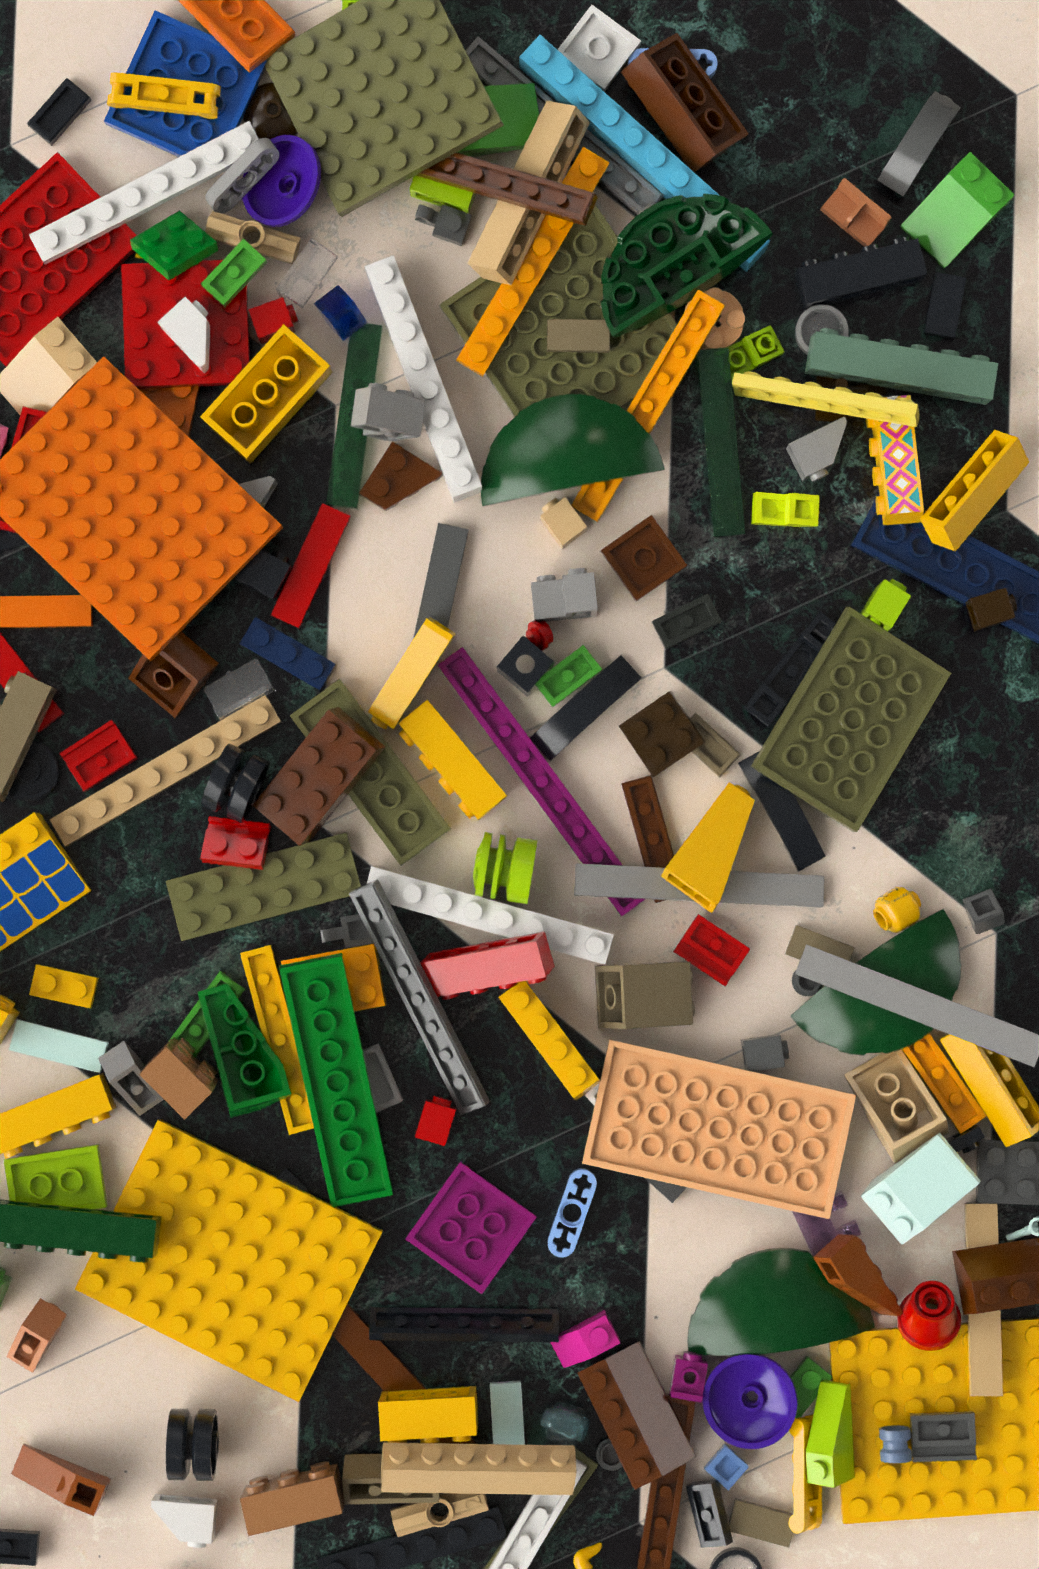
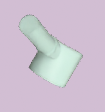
M1039 1215L1033 1218L1029 1225L1006 1235L1007 1241L1012 1242L1031 1234L1039 1236V1226L1037 1224Z

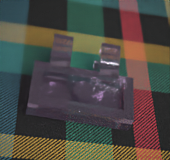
M842 1191L835 1193L831 1213L848 1206ZM792 1211L813 1256L838 1234L861 1235L855 1219L835 1229L831 1219Z

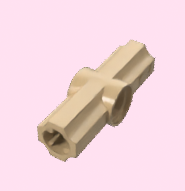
M214 211L211 212L206 223L205 232L217 242L236 247L249 233L257 232L261 235L259 241L250 245L262 256L294 265L301 243L300 237L264 227L257 221H244Z
M440 1493L439 1502L409 1503L392 1508L390 1512L395 1532L398 1537L434 1526L444 1527L451 1521L488 1511L489 1506L486 1494ZM436 1503H443L449 1511L444 1516H436L433 1514L431 1507Z

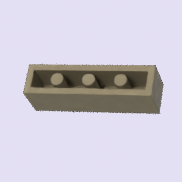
M19 671L16 676L12 675L9 678L4 689L7 695L3 704H0L1 802L5 801L57 689Z

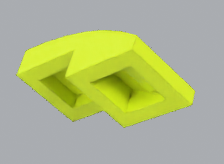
M753 493L751 524L791 527L818 526L819 495Z

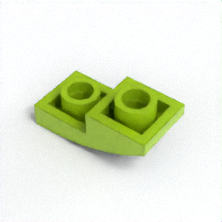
M770 325L744 337L740 342L715 352L712 358L725 383L733 380L734 373L744 374L746 371H753L783 355L785 351Z

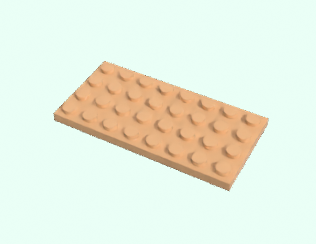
M609 1039L582 1164L830 1219L856 1095Z

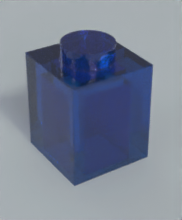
M339 285L314 303L326 323L343 341L368 323L355 302Z

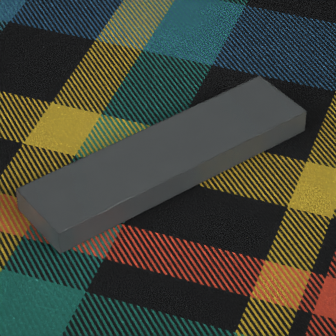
M438 523L414 637L426 618L432 617L448 628L469 532L468 529Z

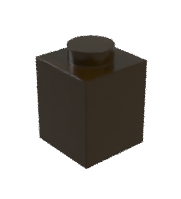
M1006 588L970 598L965 602L974 632L1010 621L1015 618L1014 612L1017 611L1015 598L1012 593L1008 594Z

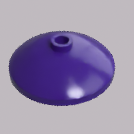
M281 135L270 139L279 151V159L242 198L249 215L257 222L269 227L286 226L299 219L312 205L320 186L321 165L315 149L305 140L293 135Z
M740 1354L723 1360L713 1369L703 1390V1409L709 1425L720 1438L739 1448L760 1449L776 1443L789 1431L796 1417L798 1399L791 1377L780 1364L760 1354ZM754 1391L758 1395V1400H750L747 1393Z

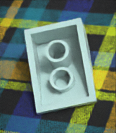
M939 1132L873 1179L861 1197L902 1245L927 1228L981 1181Z

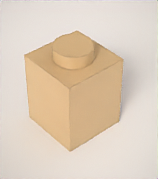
M566 497L560 501L554 498L542 508L544 513L540 515V521L561 549L587 531L586 524Z

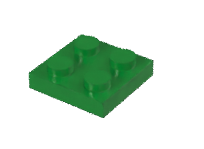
M180 210L130 239L132 249L167 280L173 279L218 251L217 241Z

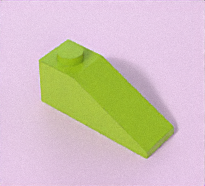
M827 1380L820 1381L806 1448L807 1483L835 1488L855 1478L850 1384Z

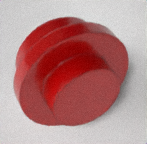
M534 620L528 624L526 638L543 651L553 642V633L545 621L541 620L538 622Z

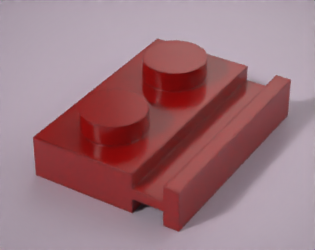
M110 720L59 753L84 792H87L138 759L113 720Z
M209 816L208 829H206L200 857L202 863L263 870L269 843V833L271 832L270 823L253 821L240 823L233 819Z
M697 914L673 952L726 987L728 981L750 951V948Z

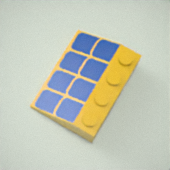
M32 813L0 834V952L91 892L86 881L40 813Z

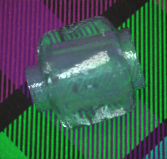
M558 1401L552 1409L546 1408L541 1420V1427L545 1428L547 1440L560 1445L575 1446L578 1442L583 1443L590 1419L586 1418L584 1409Z

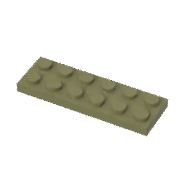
M339 679L292 713L290 717L304 736L307 737L328 709L339 707L385 746L384 750L348 795L400 866H402L451 830V828Z
M347 833L266 854L263 870L223 865L166 881L181 941L349 897V892L361 887Z

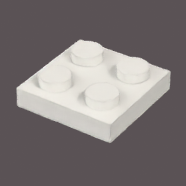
M591 5L558 48V51L605 92L626 65L634 50L638 49L641 45V40Z

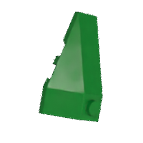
M224 984L198 991L230 1118L261 1110L291 1096L282 1062L275 1055L230 986Z

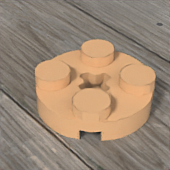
M714 287L703 293L724 304L725 308L719 319L721 326L717 328L714 325L700 349L703 351H720L735 344L741 336L745 322V315L739 301L732 294ZM689 301V302L687 303V305H686V307H685V311H686V309H687V307L689 306V304H690L691 301Z

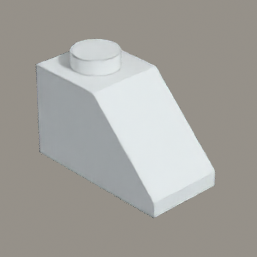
M184 297L158 321V324L198 368L205 373L209 370L210 324L205 318L209 313L197 300L191 303Z
M155 1494L151 1500V1508L179 1541L188 1542L187 1545L194 1548L206 1547V1544H212L215 1538L218 1499Z

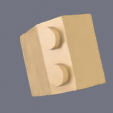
M57 316L38 332L0 373V393L19 415H21L23 406L48 412L97 362Z
M902 1050L889 1054L881 1053L844 1074L847 1083L856 1095L857 1101L894 1164L939 1132L942 1136L949 1133L946 1117Z

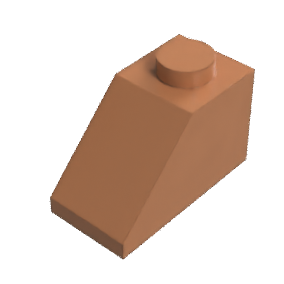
M40 1298L22 1323L6 1357L33 1373L60 1330L67 1314L62 1312L56 1305Z

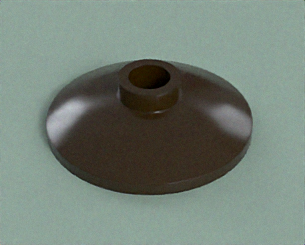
M273 82L258 86L244 115V122L250 121L258 139H272L281 135L295 136L298 132ZM275 105L279 108L278 112L273 115L267 112L268 108Z

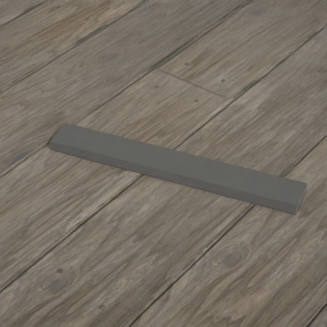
M377 879L349 892V895L460 1114L463 1115L486 1106L490 1100L379 880Z

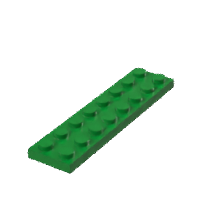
M339 953L280 965V975L331 1206L337 1207L393 1195V1189L343 955Z

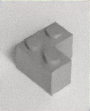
M369 383L366 388L356 389L351 427L363 429V436L389 442L418 438L421 436L425 400L415 398L414 392L396 390V392L387 391L386 385Z
M587 568L570 569L568 574L563 575L562 579L555 580V575L538 576L537 582H531L535 621L543 620L547 622L596 617L598 607L594 572L587 573Z

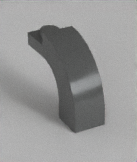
M935 91L906 132L879 176L878 181L904 196L961 107L955 104L949 97Z

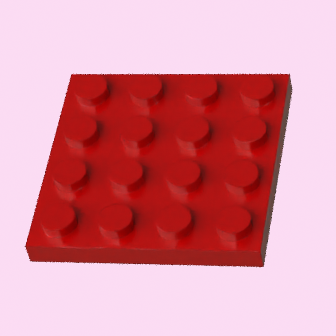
M203 260L171 280H167L149 263L121 264L125 377L138 389L229 385L250 362L247 285L225 308L201 286V283L223 260ZM184 297L191 303L197 300L209 313L205 317L210 324L209 370L205 373L198 368L158 324V321Z

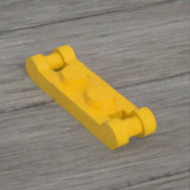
M117 72L111 73L110 84L112 85V93L108 94L107 105L110 107L194 115L207 119H216L218 117L216 99L220 97L221 86L217 84ZM125 87H132L131 96L124 95ZM196 94L204 95V104L195 103Z
M813 1414L795 1418L789 1429L791 1435L794 1436V1451L792 1454L794 1464V1483L792 1486L794 1515L789 1518L788 1523L791 1531L796 1534L817 1529L822 1524V1486L807 1483L806 1448Z

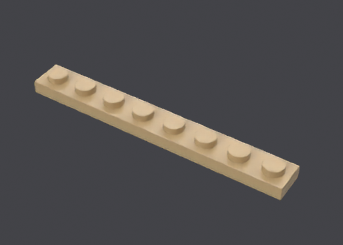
M264 695L49 820L64 846L67 847L218 760L227 744L230 743L240 747L282 722L268 697Z

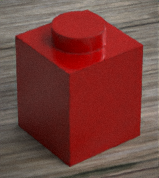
M283 297L248 309L261 345L267 343L283 324L293 333L296 332L293 323L298 322V318L293 304L286 306Z
M434 1096L433 1100L426 1099L415 1138L442 1146L446 1145L456 1108L451 1106V1100L439 1096Z

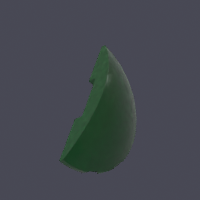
M703 194L702 197L689 198L679 195L665 199L645 209L628 223L618 235V243L611 256L606 257L601 275L603 301H601V307L612 337L616 338L643 327L693 299L697 290L705 292L739 267L773 233L765 222L749 208H742L731 203L726 197L713 194Z
M566 394L553 396L533 403L521 410L507 425H504L495 437L482 470V506L665 470L659 449L652 436L625 409L614 403L611 404L589 395Z
M944 909L899 933L856 962L858 965L951 1001L959 987L962 967L958 937ZM826 986L791 1015L794 1022L817 1042H823L835 1047L843 1053L864 1056L866 1053L883 1052L889 1054L902 1050L920 1041L934 1029Z
M794 1248L766 1249L745 1255L733 1261L729 1269L719 1277L714 1276L700 1294V1302L696 1307L695 1313L691 1314L687 1337L688 1352L716 1356L785 1352L845 1339L875 1328L870 1308L828 1283L810 1252Z

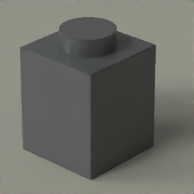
M776 1034L741 1040L745 1070L753 1072L785 1067L784 1059H789L787 1041H781L780 1035Z

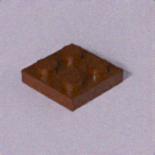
M652 515L600 551L635 602L687 567L683 558Z

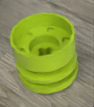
M485 832L484 838L479 848H477L473 872L475 896L483 897L485 884H491V899H495L500 886L506 887L507 901L528 904L538 840L517 837L513 849L507 850L505 835L500 834L498 848L491 847L493 833Z

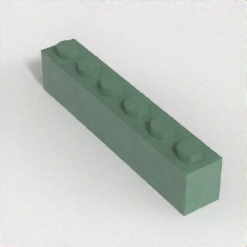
M822 328L820 332L816 331L810 337L805 374L833 379L844 378L850 382L868 383V385L986 405L993 400L998 363L990 362V358L983 355H972L971 358L959 356L960 353L954 350H941V353L929 351V347L925 345L913 344L910 348L899 346V342L896 340L881 339L880 342L870 341L869 337L863 334H851L850 337L838 335L837 330Z

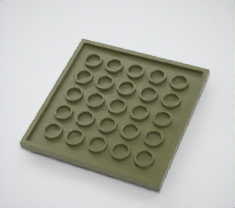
M359 0L281 45L267 59L265 68L300 138L308 142L315 149L319 157L321 180L337 213L341 217L504 126L440 0Z
M596 204L586 226L574 223L485 373L514 417L533 403L566 394L594 396L597 399L623 407L634 399L677 326V323L669 313L643 327L613 338L610 333L609 353L547 352V319L605 320L601 307V301H603L601 275L606 257L611 256L618 241L617 235ZM480 277L440 304L441 310L465 344L502 283Z

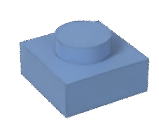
M726 1444L704 1466V1469L728 1491L749 1468V1465Z

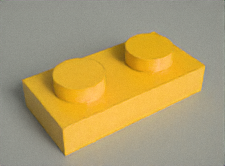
M36 964L29 995L92 1008L99 978Z

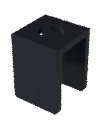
M522 636L497 665V672L528 697L531 694V689L545 672L554 667V661L525 636ZM528 655L533 658L535 667L530 673H521L517 669L516 661L520 656Z

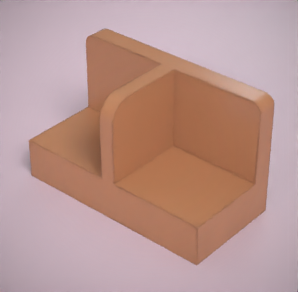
M845 178L842 179L838 188L820 209V211L864 247L871 245L891 219L887 212Z

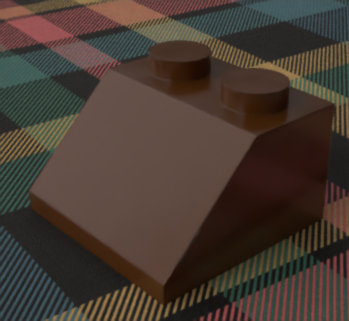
M180 632L152 661H149L142 654L128 679L176 718L206 684L219 663L184 633Z

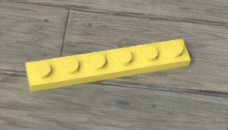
M746 371L744 374L734 373L732 380L735 396L912 427H917L920 417L918 404L907 398L892 400L883 398L880 394L867 392L865 395L853 393L850 389L844 387L828 389L822 388L820 384L814 382H805L804 384L793 383L785 377L764 378L760 374Z

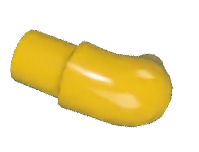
M599 1542L578 1550L574 1555L575 1568L592 1569L593 1566L589 1560L601 1550L602 1543Z

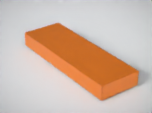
M82 595L0 596V628L93 627V606Z

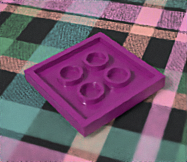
M460 1161L405 1239L480 1294H483L537 1216Z

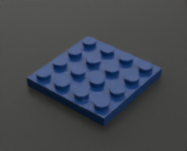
M155 10L126 74L217 84L221 86L220 97L216 99L218 117L216 119H207L194 115L110 107L104 123L180 157L240 126L264 74L267 60L249 73L212 35ZM125 87L124 95L131 96L132 87ZM196 94L195 103L204 104V95Z

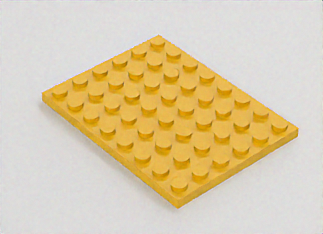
M158 1119L113 1210L116 1212L162 1216L158 1254L153 1258H149L148 1262H133L129 1260L130 1256L117 1255V1259H103L98 1257V1252H92L75 1290L299 1402L383 1230Z
M1039 1317L1001 1320L1003 1396L969 1395L968 1322L961 1323L958 1336L949 1346L936 1351H925L912 1346L903 1338L898 1327L870 1329L860 1334L829 1343L831 1380L833 1382L850 1384L855 1478L839 1485L843 1524L1039 1511ZM973 1411L975 1413L977 1460L910 1461L907 1463H884L880 1461V1450L883 1448V1441L879 1438L880 1427L891 1425L910 1427V1413ZM910 1439L909 1441H907V1443H908V1447H909V1448L911 1449V1451H912L911 1439Z

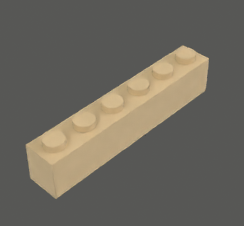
M546 101L513 169L561 183L590 124L589 120L574 105ZM498 200L467 264L483 279L512 285L546 214Z
M383 1442L381 1492L573 1495L577 1473L575 1446Z

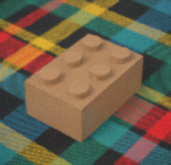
M173 1037L146 1064L139 1075L185 1120L213 1092L218 1082V1079L215 1077L218 1072L206 1060L201 1063L193 1056L195 1049L184 1038L177 1040Z
M329 1461L316 1463L311 1466V1470L299 1473L298 1469L281 1472L280 1478L268 1480V1476L254 1478L249 1481L250 1485H246L240 1497L248 1536L340 1515L343 1513L345 1506L338 1464L330 1465Z

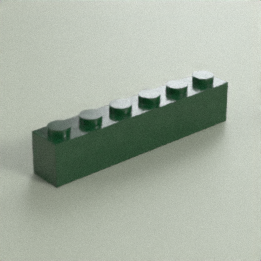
M0 1199V1242H3L4 1247L9 1249H23L24 1245L36 1246L35 1250L38 1252L50 1253L54 1252L55 1248L67 1249V1254L74 1256H85L86 1251L98 1252V1257L103 1259H117V1255L130 1256L129 1260L133 1262H148L149 1258H153L158 1254L162 1216Z

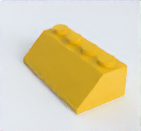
M283 324L200 417L231 448L251 464L333 373L331 366Z

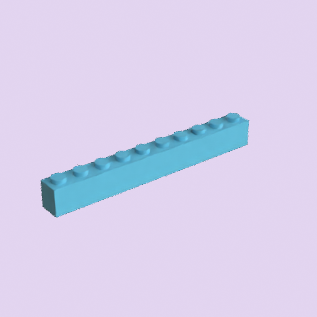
M539 35L519 56V68L556 102L576 106L590 122L587 129L664 195V199L679 195L685 198L702 197L703 194L720 196L542 35ZM768 239L740 267L747 272L767 250L770 240Z

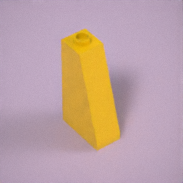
M432 617L426 618L368 710V713L373 715L371 718L373 723L385 730L388 726L393 729L397 726L455 637V632Z
M730 782L671 859L661 875L662 878L711 913L721 900L755 801L744 787L733 785Z

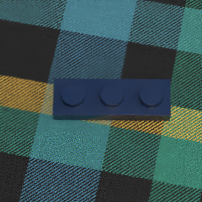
M256 617L240 642V645L319 691L322 690L336 666L332 661Z

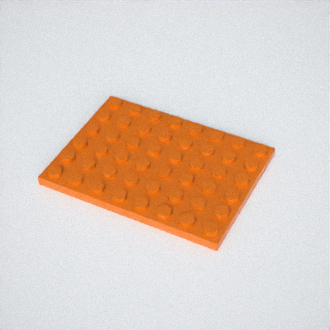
M104 356L0 459V517L149 661H152L283 528L271 514Z

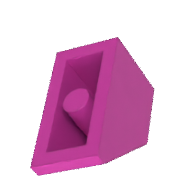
M605 1310L560 1333L559 1342L550 1343L562 1366L566 1368L594 1358L620 1344V1340Z

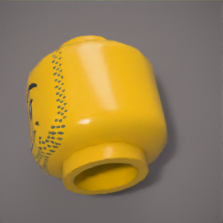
M895 887L875 901L873 915L883 930L898 933L918 921L920 918L919 907H921V901L914 891H908L904 887Z

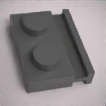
M973 1411L910 1413L913 1462L977 1460L975 1413Z

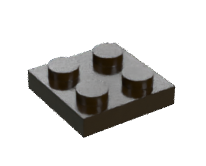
M672 691L667 692L619 725V728L652 777H655L705 743V740Z

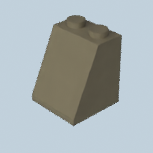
M690 962L595 966L598 1028L635 1029L693 1025L695 1005L691 993L693 972L690 969Z

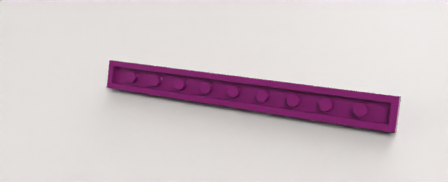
M461 647L437 665L582 864L623 866L465 649ZM607 897L621 917L645 900Z

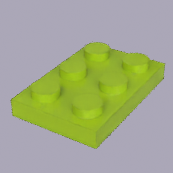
M99 1144L4 1159L8 1194L11 1201L88 1209H100L108 1206Z

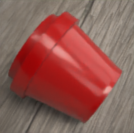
M938 1281L922 1282L901 1302L900 1308L903 1313L897 1316V1324L903 1338L912 1346L925 1351H936L949 1346L958 1336L961 1327V1313L954 1300L952 1291L945 1284ZM926 1304H934L938 1308L929 1309Z

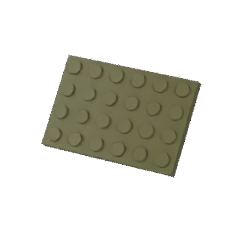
M846 607L751 767L852 832H858L951 673L851 607Z

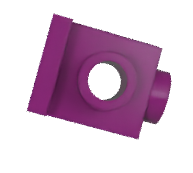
M684 1351L683 1356L675 1355L669 1388L670 1397L702 1403L708 1367L707 1360H703L702 1355ZM687 1372L695 1373L696 1378L693 1382H686L684 1380V1375Z

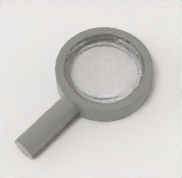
M815 305L802 313L795 327V339L799 348L806 355H808L810 337L816 331L820 332L822 328L837 330L838 335L848 337L847 321L838 309L829 305Z

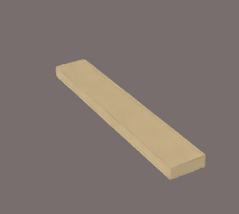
M964 1204L966 1249L999 1244L997 1204ZM1001 1310L967 1314L969 1395L1003 1396Z

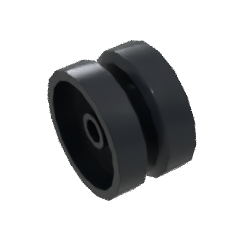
M229 743L224 748L212 771L203 794L201 806L218 812L229 799L226 808L227 817L244 823L262 791L270 761L253 755L243 767L245 760L244 749Z
M171 1409L166 1434L167 1479L185 1480L189 1474L192 1460V1470L196 1480L213 1481L219 1453L218 1416L216 1409H200L195 1416L193 1429L192 1416L188 1409Z

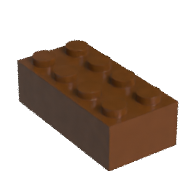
M341 708L328 709L253 806L299 846L308 843L384 750L385 746Z

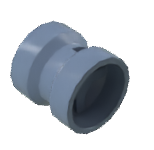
M900 1425L880 1427L879 1438L883 1441V1448L880 1450V1461L884 1463H907L912 1461V1451L907 1443L911 1439V1428Z

